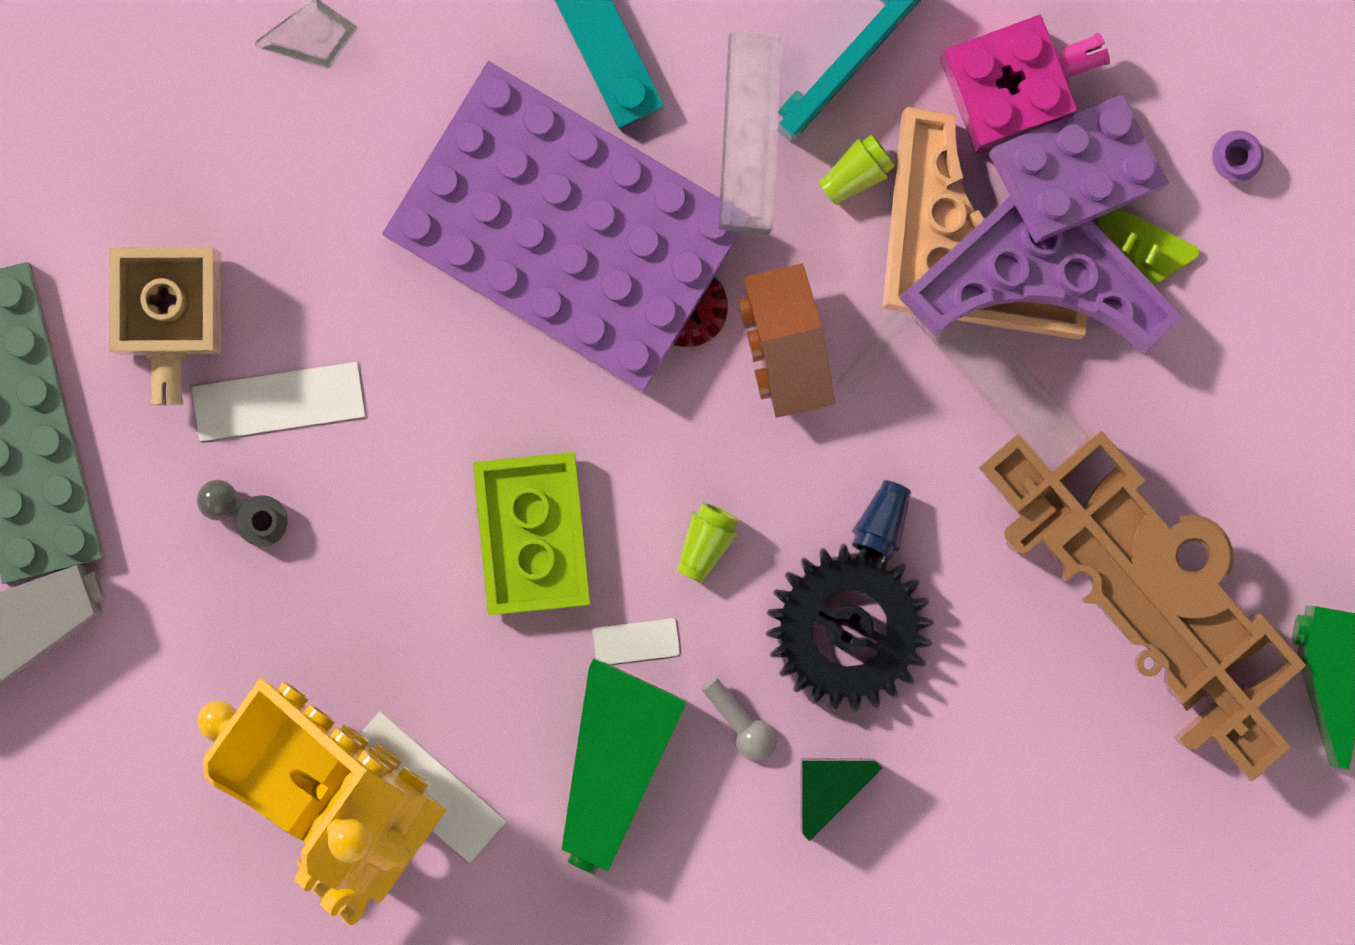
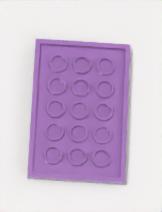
M488 60L382 235L644 393L750 220V216Z

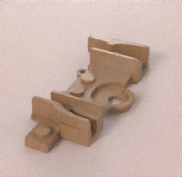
M1102 430L1091 435L1053 471L1048 468L1020 434L1015 435L978 468L1019 515L1004 531V537L1007 540L1006 545L1011 550L1021 554L1028 553L1040 542L1050 557L1056 558L1063 565L1062 579L1064 581H1069L1074 574L1079 572L1087 574L1092 580V590L1087 596L1082 598V602L1096 604L1130 644L1144 645L1148 649L1136 656L1134 661L1136 670L1144 676H1155L1160 673L1163 667L1165 669L1164 683L1168 686L1166 690L1176 698L1186 711L1207 695L1206 698L1210 701L1211 705L1174 737L1180 745L1196 750L1212 737L1248 780L1252 782L1292 748L1261 713L1258 707L1306 665L1263 615L1252 614L1247 618L1218 584L1226 574L1229 575L1231 572L1233 548L1228 535L1216 522L1202 516L1187 515L1178 517L1179 523L1169 528L1136 490L1146 482ZM1100 446L1117 466L1100 481L1084 507H1082L1065 485L1079 464ZM1189 541L1201 543L1208 552L1206 565L1196 572L1185 570L1178 561L1179 549ZM1267 643H1272L1285 660L1264 677L1248 686L1240 688L1227 674L1225 669L1253 655ZM1148 657H1151L1154 661L1151 669L1144 667V660Z

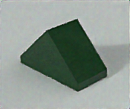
M800 758L801 833L811 841L883 768L873 758Z

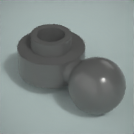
M223 480L209 481L198 492L197 505L205 517L216 521L224 520L228 517L235 519L239 534L252 545L260 547L272 545L280 540L286 531L288 523L287 513L282 504L270 496L258 495L246 501L240 500L234 487ZM258 511H266L271 515L272 524L265 531L256 530L252 525V517Z

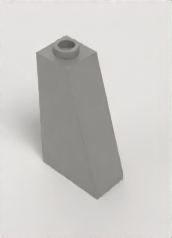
M75 565L0 592V687L102 614L99 602L105 600V594L101 581L95 571L88 573L86 565Z

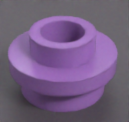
M1240 130L1224 134L1218 139L1212 150V163L1215 170L1221 177L1232 182H1243L1255 176L1262 167L1264 152L1259 140L1252 134ZM1239 148L1244 152L1246 159L1243 165L1235 166L1229 161L1228 153L1230 149Z

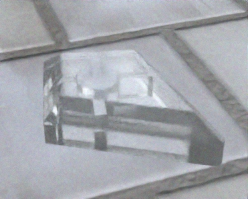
M311 0L259 38L255 45L258 49L329 70L358 27L320 0Z

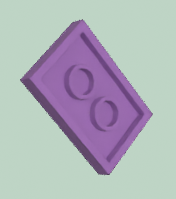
M1122 94L999 144L989 152V156L1035 244L1157 193L1169 184Z

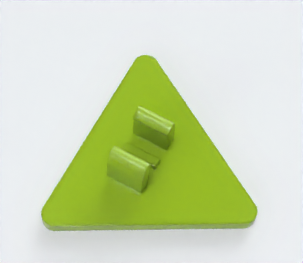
M1121 208L1097 217L1098 227L1153 285L1164 280L1199 256L1197 246Z

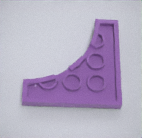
M1011 196L899 298L934 336L956 320L982 308L1014 302H1039L1075 310L1098 320L1128 340L1141 354L1149 350L1183 317L1092 220L1035 244Z

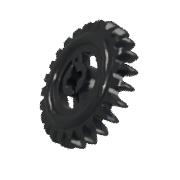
M841 544L838 558L834 561L827 550L821 548L819 551V566L816 567L807 558L803 557L801 559V565L805 574L803 577L792 572L785 573V577L792 586V590L775 589L773 591V594L784 603L783 608L767 610V615L780 621V626L767 630L765 635L770 638L781 639L782 642L781 645L770 652V657H787L788 662L779 671V675L785 677L797 672L799 676L793 687L794 692L798 693L808 685L813 686L811 694L812 704H817L824 694L827 693L830 695V707L833 711L838 709L843 697L848 698L853 712L859 711L861 696H866L872 706L878 708L880 706V690L883 689L892 698H898L899 694L894 683L897 678L908 684H914V678L907 670L909 664L920 667L926 665L925 660L916 654L915 650L916 648L933 645L931 640L919 635V630L932 626L934 620L919 617L917 612L927 606L930 600L928 598L912 599L911 594L919 586L920 580L914 579L905 583L900 581L906 569L904 563L888 571L886 569L887 557L881 554L873 563L869 562V549L866 546L861 547L856 559H851L847 545ZM855 590L866 593L878 602L885 614L886 636L874 630L873 620L863 608L845 605L832 610L822 605V601L838 591ZM820 611L838 620L840 618L848 620L853 613L859 616L857 625L864 629V633L880 640L879 644L862 636L860 638L851 636L847 643L842 641L843 631L836 627V623L819 616ZM814 620L826 626L828 638L839 649L857 651L867 646L878 652L873 658L858 665L845 666L833 663L820 653L813 641L812 621Z

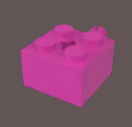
M1039 14L944 49L940 61L975 154L1074 114L1077 108L1068 87V78L1096 67L1110 64L1107 48L1087 55V53L1102 48V45L1105 44L1102 35L1096 33L1092 37L1058 49L1052 44L1042 15ZM1002 74H1006L1009 79L1016 78L1019 82L1014 90V95H1011L1007 88L998 89L997 84L1002 78Z

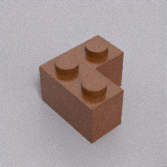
M801 263L744 276L747 297L738 299L744 329L753 327L755 329L748 331L747 337L753 362L762 360L763 368L754 370L761 400L771 399L776 418L835 405L823 328L804 264Z

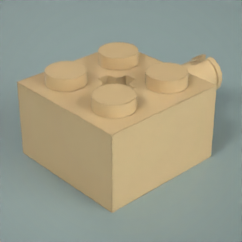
M109 247V351L118 355H146V359H151L150 405H183L182 359H187V355H221V252L214 247ZM165 290H168L169 294L177 298L176 305L169 306L168 313L165 314L164 310L155 306L156 299L164 298Z

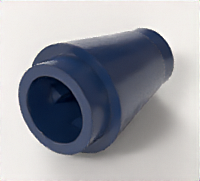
M884 480L881 488L878 489L852 529V532L855 534L852 546L859 551L862 546H866L869 549V556L878 558L883 554L887 557V560H890L893 551L900 550L909 505L908 500L912 493L911 490L896 482Z

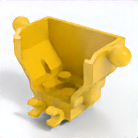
M259 678L237 711L231 704L225 701L209 702L200 710L197 719L201 734L208 740L214 741L202 758L204 778L214 787L247 804L287 833L303 841L305 846L301 850L302 861L296 858L300 869L294 881L307 892L312 889L322 899L320 906L331 916L335 917L338 913L347 924L353 926L362 917L370 899L381 904L447 809L425 791L429 784L423 778L406 767H403L402 770L398 768L402 760L379 744H376L374 748H368L367 744L369 741L346 724H343L341 728L334 725L335 721L326 713L312 704L306 706L305 704L309 698L285 681L277 688L264 679Z

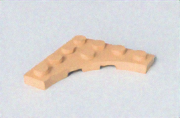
M906 107L901 114L882 309L913 313L899 299L902 294L984 220L979 210L974 211L961 182L964 177L957 154L956 115ZM1014 302L982 308L963 316L957 321L1080 340L1086 333L1087 315L1058 305L1039 302Z

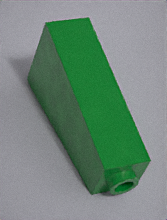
M595 657L588 670L561 850L570 854L568 863L594 875L598 867L609 871L687 703V700Z

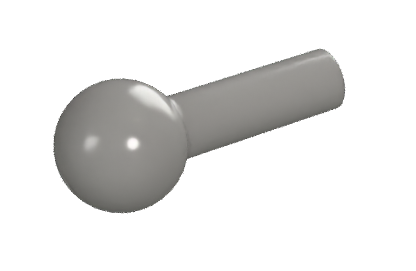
M718 677L708 680L701 690L736 731V746L740 754L752 761H761L768 758L775 750L777 743L773 728L764 721L752 720Z

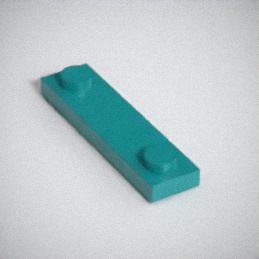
M554 0L618 130L664 108V104L612 0Z
M880 0L885 6L808 92L803 95L796 90L778 110L777 113L783 119L778 124L777 131L789 142L795 141L921 0Z

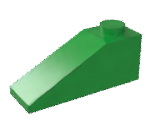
M1305 606L1304 615L1298 614L1296 616L1292 632V644L1299 645L1297 655L1306 665L1301 672L1329 766L1350 770L1355 741V613L1319 606Z

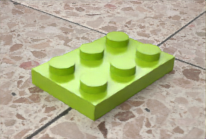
M575 452L473 462L488 615L591 605Z

